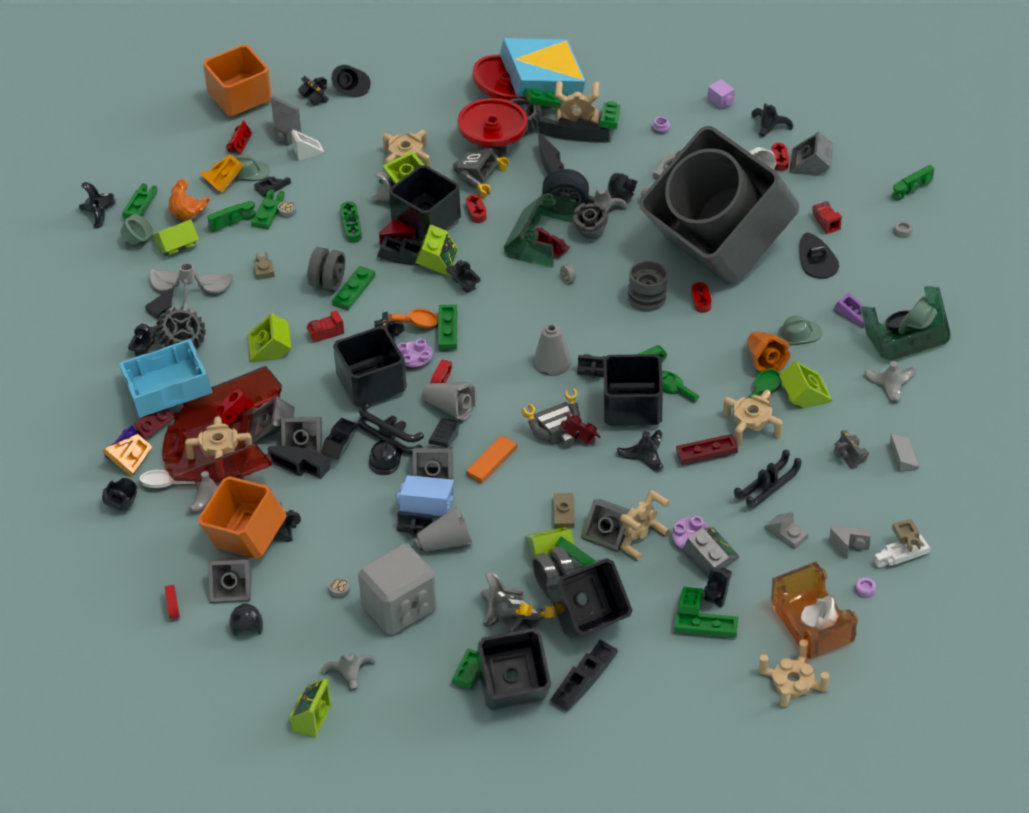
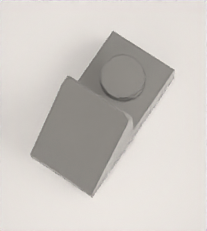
M793 512L778 514L765 525V529L794 549L807 540L809 534L793 523Z
M831 525L829 541L845 558L848 556L849 547L869 550L871 530Z

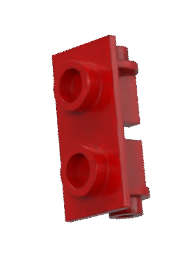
M245 120L235 128L232 139L226 145V150L229 153L237 151L241 155L252 135L251 129Z

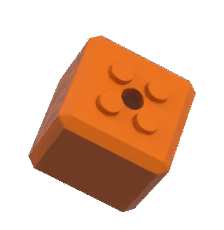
M240 45L204 61L203 67L207 92L226 115L232 117L271 100L272 91L269 68L248 45Z
M229 476L221 481L199 516L198 522L217 549L259 559L265 553L287 515L269 486Z

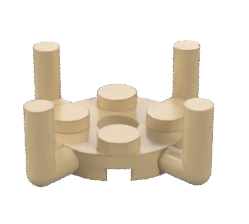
M557 81L555 97L561 101L560 109L557 110L556 121L560 117L575 122L578 118H582L599 124L600 111L595 109L593 102L599 97V82H593L592 94L588 97L582 95L581 92H574L566 97L562 94L563 83Z
M420 130L416 134L407 133L404 136H401V134L391 136L388 133L382 135L383 150L389 152L390 155L385 159V164L413 151L418 158L422 159L424 165L430 167L429 155L423 152V148L427 147L425 130Z
M765 390L761 396L751 395V398L745 399V397H742L737 401L729 397L724 399L723 415L725 417H729L731 415V407L734 408V421L738 424L735 428V442L737 446L742 445L745 428L760 431L768 423L775 425L774 437L776 439L782 437L783 422L781 419L772 416L773 411L770 406L771 392L769 390Z
M215 417L214 425L206 427L207 430L203 433L201 431L198 438H190L185 441L188 459L192 460L195 458L194 446H199L207 457L215 456L218 476L225 475L223 455L233 454L239 441H244L247 454L253 453L251 434H237L234 428L232 430L228 425L222 424L220 417Z
M654 490L649 491L644 501L637 503L640 505L638 508H632L627 515L622 514L620 516V521L623 522L622 527L625 529V532H623L625 538L620 548L636 560L642 557V553L630 546L632 540L645 538L648 534L649 526L665 536L670 532V529L655 520L657 511L651 505L654 500L666 508L669 506L670 501Z
M803 639L800 641L797 660L783 659L775 669L768 668L767 655L763 654L760 656L759 672L762 675L772 677L773 686L776 687L777 692L780 694L781 707H787L790 698H800V695H807L812 689L821 692L828 690L829 673L822 672L820 682L815 681L813 667L805 663L808 650L807 640ZM796 677L799 680L796 682H792L788 678Z

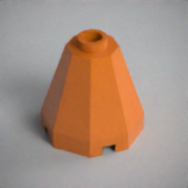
M756 331L747 338V347L753 366L761 372L767 369L780 371L790 359L789 343L776 335Z

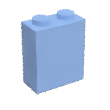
M407 475L405 482L401 483L400 492L397 493V504H400V511L443 516L449 511L454 497V480Z

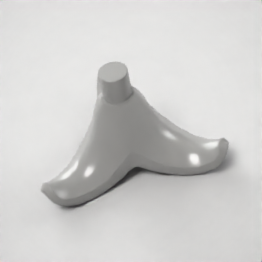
M377 173L376 178L383 181V187L376 195L371 197L374 203L378 201L390 202L389 189L395 183L393 181L390 182L387 174Z
M597 189L595 196L589 195L588 202L592 204L594 202L601 204L607 213L611 207L616 205L621 206L624 210L627 209V203L624 200L611 198L607 190Z
M895 361L890 362V367L883 373L866 369L865 376L871 382L883 385L889 400L892 402L900 401L901 385L908 382L916 372L915 367H910L900 372Z
M207 471L198 474L196 477L198 492L194 502L188 506V509L192 511L204 509L218 488V485L209 477Z
M486 572L485 576L489 589H483L481 596L485 597L488 601L489 609L483 624L490 626L498 620V616L494 613L497 604L493 601V597L501 591L505 595L518 596L523 600V591L505 588L496 574Z
M355 653L347 656L344 654L340 657L339 662L332 661L324 664L321 672L326 674L328 670L336 669L349 682L350 690L357 689L360 666L364 662L375 664L376 659L369 654L358 658Z

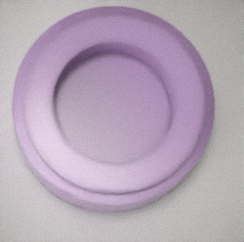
M860 578L856 582L855 591L860 597H872L876 592V583L871 578Z

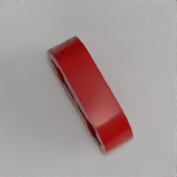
M775 143L771 146V151L776 157L775 170L786 171L789 168L787 147L783 143Z
M475 194L469 195L466 198V208L471 220L475 223L485 222L487 211L482 198Z
M703 282L694 283L691 286V296L695 309L700 313L709 312L712 299L708 286Z
M443 359L440 361L430 384L447 382L452 371L453 364L451 361Z
M175 584L164 586L169 619L180 618Z

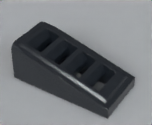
M442 418L429 438V443L447 447L458 436L459 422Z

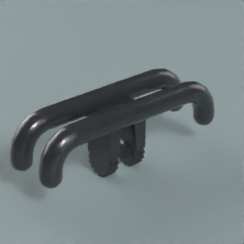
M367 402L359 407L361 417L358 420V425L364 432L382 442L387 441L405 454L413 455V448H423L420 444L408 447L394 439L398 437L403 441L414 443L424 438L422 432L415 435L403 432L406 428V422L401 420L396 423L397 418L395 416H390L384 421L367 412L370 407ZM369 421L378 426L379 430L369 426L366 422Z
M783 450L780 460L776 464L769 463L766 466V470H760L758 478L743 490L739 487L735 488V498L744 499L746 497V505L749 508H755L798 473L802 463L801 459L795 458L792 468L778 479V472L787 464L790 456L789 450ZM758 487L764 490L754 499L752 496H748Z

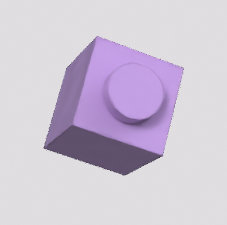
M722 79L708 86V100L721 110L734 103L735 89Z

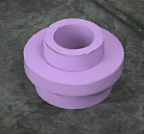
M657 117L653 122V129L657 132H665L670 128V123L666 117Z

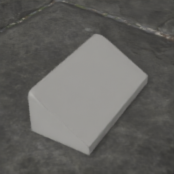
M891 434L890 445L899 470L919 469L909 438Z

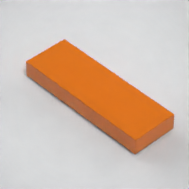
M501 435L466 470V475L483 483L517 449V443Z

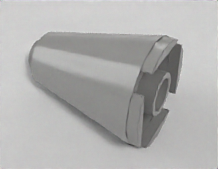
M548 324L542 329L534 355V366L540 373L543 371L548 373L549 376L560 375L566 372L568 366L571 365V356L561 328L556 324Z
M469 382L431 383L426 385L422 391L425 402L459 420H467L473 413L470 412L472 406H476L477 402L476 388Z
M459 507L453 508L417 533L418 537L415 538L418 549L423 548L424 552L466 546L473 543Z

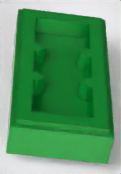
M684 586L678 613L699 615L703 589Z
M467 648L452 678L453 685L472 690L480 674L476 658L477 651Z

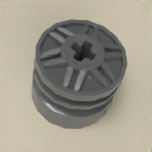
M641 261L634 264L629 271L628 300L630 303L644 310H652L662 306L666 300L667 269L654 261Z

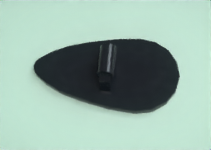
M804 233L799 245L803 270L809 276L818 279H827L834 276L839 269V261L835 254L820 238L811 233Z

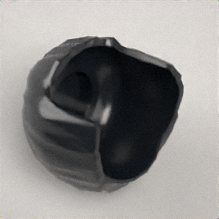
M614 173L608 182V192L613 198L627 201L634 195L633 192L638 181L629 179V176L623 173Z
M248 603L234 608L229 618L230 630L234 637H236V630L238 629L247 631L258 627L259 635H261L263 632V618L259 610Z

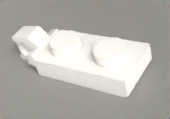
M919 534L921 541L920 550L916 545H912V552H909L907 543H900L898 541L886 545L885 549L875 554L874 564L877 568L887 566L888 564L889 566L896 565L928 554L931 548L921 534Z

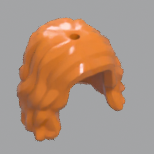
M183 178L177 180L176 185L171 189L168 210L176 219L188 221L202 213L211 199L204 197L201 200H197L188 196L185 193L188 182Z

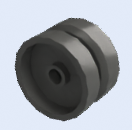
M316 247L308 265L307 279L309 285L315 287L323 285L325 289L336 291L344 276L346 263L344 252L337 250L329 252L327 248Z
M561 546L549 549L548 555L540 553L532 557V568L538 585L543 593L550 598L546 588L548 579L573 570V563L565 549Z

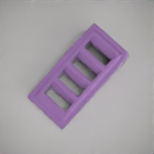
M847 293L837 301L834 307L837 313L863 328L876 318L870 310L850 293Z

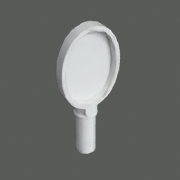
M151 470L144 472L140 476V483L149 488H163L171 484H196V477H179L166 470Z

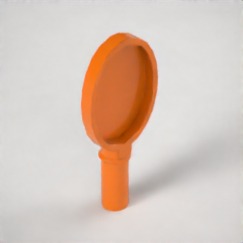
M417 308L411 310L407 315L389 314V321L410 322L417 327L430 329L437 326L438 316L430 310Z

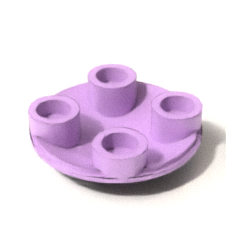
M417 339L416 341L399 343L397 345L405 359L406 367L422 366L428 363L433 356L432 348L424 339Z
M700 516L683 518L674 525L672 531L673 540L683 550L688 537L701 528L708 527V525L703 522Z

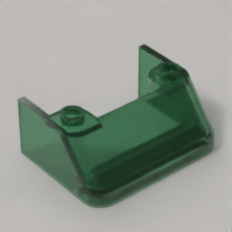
M547 193L525 207L504 245L505 256L553 268V244L538 241L539 235L534 229L541 216L573 222L576 200Z
M924 287L927 303L937 310V315L933 322L924 329L911 328L904 334H900L898 331L886 333L884 326L878 321L875 307H860L866 334L883 359L896 360L943 345L950 340L951 333L940 287Z

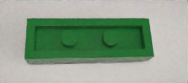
M613 101L604 102L600 127L617 130L621 105Z
M359 265L332 299V305L349 311L375 278V271Z
M457 304L439 305L438 350L457 349Z
M676 611L674 633L737 638V616L703 613L691 615Z

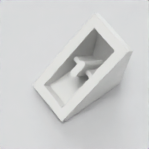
M294 129L292 130L293 150L299 161L324 153L319 141Z

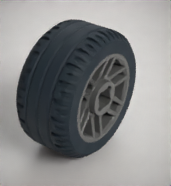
M558 169L548 174L543 181L542 200L544 205L552 212L574 214L575 209L580 204L585 203L586 205L588 202V181L577 171Z

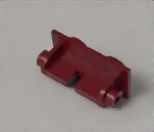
M542 227L535 229L534 234H536V237L531 240V243L559 258L570 248V246L566 245L565 240L554 235L550 236V233Z
M167 408L143 416L134 425L137 433L146 439L174 419V416Z
M564 413L567 419L566 421L563 420L560 424L562 431L573 437L579 431L576 438L587 445L594 443L595 436L601 437L597 432V427L589 422L587 424L583 423L582 419L575 414L571 416Z

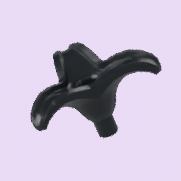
M764 103L763 110L756 108L751 113L752 117L761 116V130L759 132L761 136H766L767 131L780 123L786 124L790 130L793 129L792 121L785 116L777 115V110L773 105Z
M84 182L81 184V187L87 191L89 197L85 203L79 205L81 211L88 210L93 212L95 215L94 228H100L105 220L104 210L116 202L114 194H99L94 185Z
M660 430L655 431L651 437L648 431H644L642 438L636 445L629 448H617L618 454L623 458H641L649 468L655 471L664 468L657 453L662 440V432Z

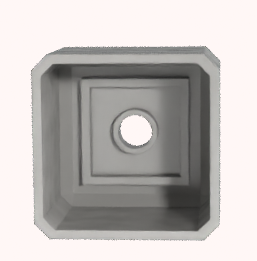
M403 544L363 567L358 573L361 606L386 634L394 635L436 610L437 599L434 571L408 544Z

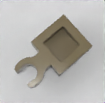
M265 252L264 257H259L258 253H256L257 262H254L257 280L275 277L272 260H268L267 252Z
M912 519L893 523V532L900 543H907L909 552H912V545H916L919 550L921 549L920 533Z

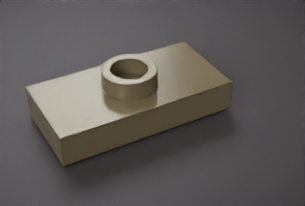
M573 493L554 494V528H574Z

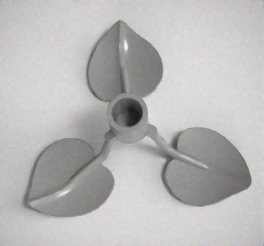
M189 262L180 264L178 273L151 269L150 272L151 284L158 291L166 292L170 288L178 287L182 282L184 284L183 309L187 311L190 308L191 313H197V310L194 307H187V285L192 284L194 279H196L199 286H204L206 292L220 293L228 288L233 278V274H207L199 279L197 272H194V265ZM173 306L169 308V310L172 311L174 307H176L177 310H180L182 306Z

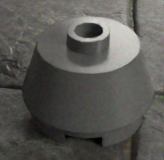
M597 202L586 205L585 203L580 204L575 209L573 215V225L587 238H594L603 233L608 222V213L605 208Z

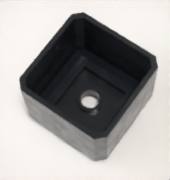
M419 165L389 189L391 219L395 218L415 229V236L422 240L430 224L445 230L461 217L459 184L426 165Z
M378 326L335 341L333 350L336 374L354 405L360 407L365 402L372 403L405 391L407 387L405 359L386 327Z
M657 354L607 355L603 358L604 422L608 425H658L661 423L663 409L661 357Z
M608 558L592 561L548 579L546 584L563 632L569 637L584 636L628 618L633 610L615 563ZM580 593L585 594L587 597V602L584 605L578 602V595Z
M532 628L483 637L477 646L476 658L487 707L494 710L542 701L546 698L550 690L551 679L541 632ZM515 670L518 677L515 680H510L506 677V672Z

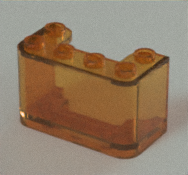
M817 562L772 578V605L798 645L803 639L808 641L807 658L809 659L855 641V636H857V615L849 609L840 610L836 605L835 599L834 607L838 615L835 625L818 631L816 627H807L802 623L801 614L806 606L816 604L817 599H823L826 596L833 597L826 591V571Z

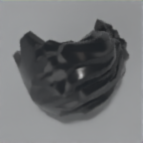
M121 478L117 482L110 481L102 492L103 503L113 509L128 510L135 501L138 491L137 485L129 478Z

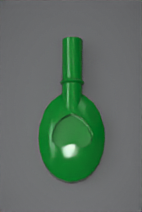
M767 369L760 372L754 380L755 390L747 398H751V395L760 396L765 390H769L771 393L776 391L782 382L779 376L781 373L775 369Z
M662 371L663 392L668 394L680 393L695 402L699 399L698 394L683 386V380L678 375L670 371Z

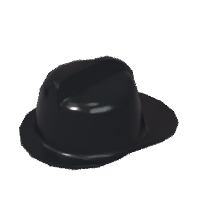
M339 65L332 72L331 80L333 86L343 93L360 97L365 95L370 89V78L362 70L349 65Z
M379 441L371 449L369 467L378 475L392 474L399 467L402 452L387 441Z

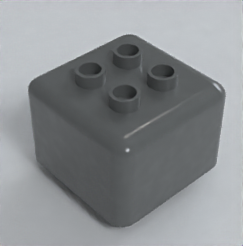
M705 126L697 131L642 196L640 208L669 241L725 283L736 284L744 278L797 215L799 202L775 170L716 128Z

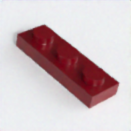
M729 434L676 446V452L681 465L735 454L738 453V447L733 435Z

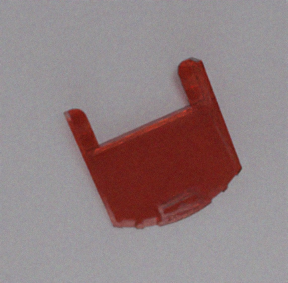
M267 366L211 387L213 392L211 394L182 403L183 408L181 411L175 412L173 415L175 419L173 425H169L162 448V459L166 465L164 466L165 470L174 481L201 482V473L204 471L209 473V477L215 483H221L223 479L229 476L244 480L245 476L272 466L273 459L270 455L264 454L257 444L245 447L244 441L238 442L234 452L224 454L216 459L215 456H205L199 446H194L195 458L190 460L187 458L185 446L186 439L198 438L201 431L203 433L207 430L206 427L214 425V418L217 417L215 413L217 406L236 387L255 405L250 410L246 407L237 415L236 420L228 426L232 430L234 428L237 434L250 433L253 408H260L264 403L271 401L276 396L280 398L282 384Z

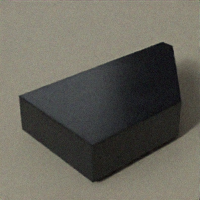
M268 176L255 183L254 188L265 198L269 189H274L276 192L291 184V179L289 177L276 179L275 177Z
M170 288L145 306L146 311L159 319L162 313H165L167 309L172 307L173 290Z

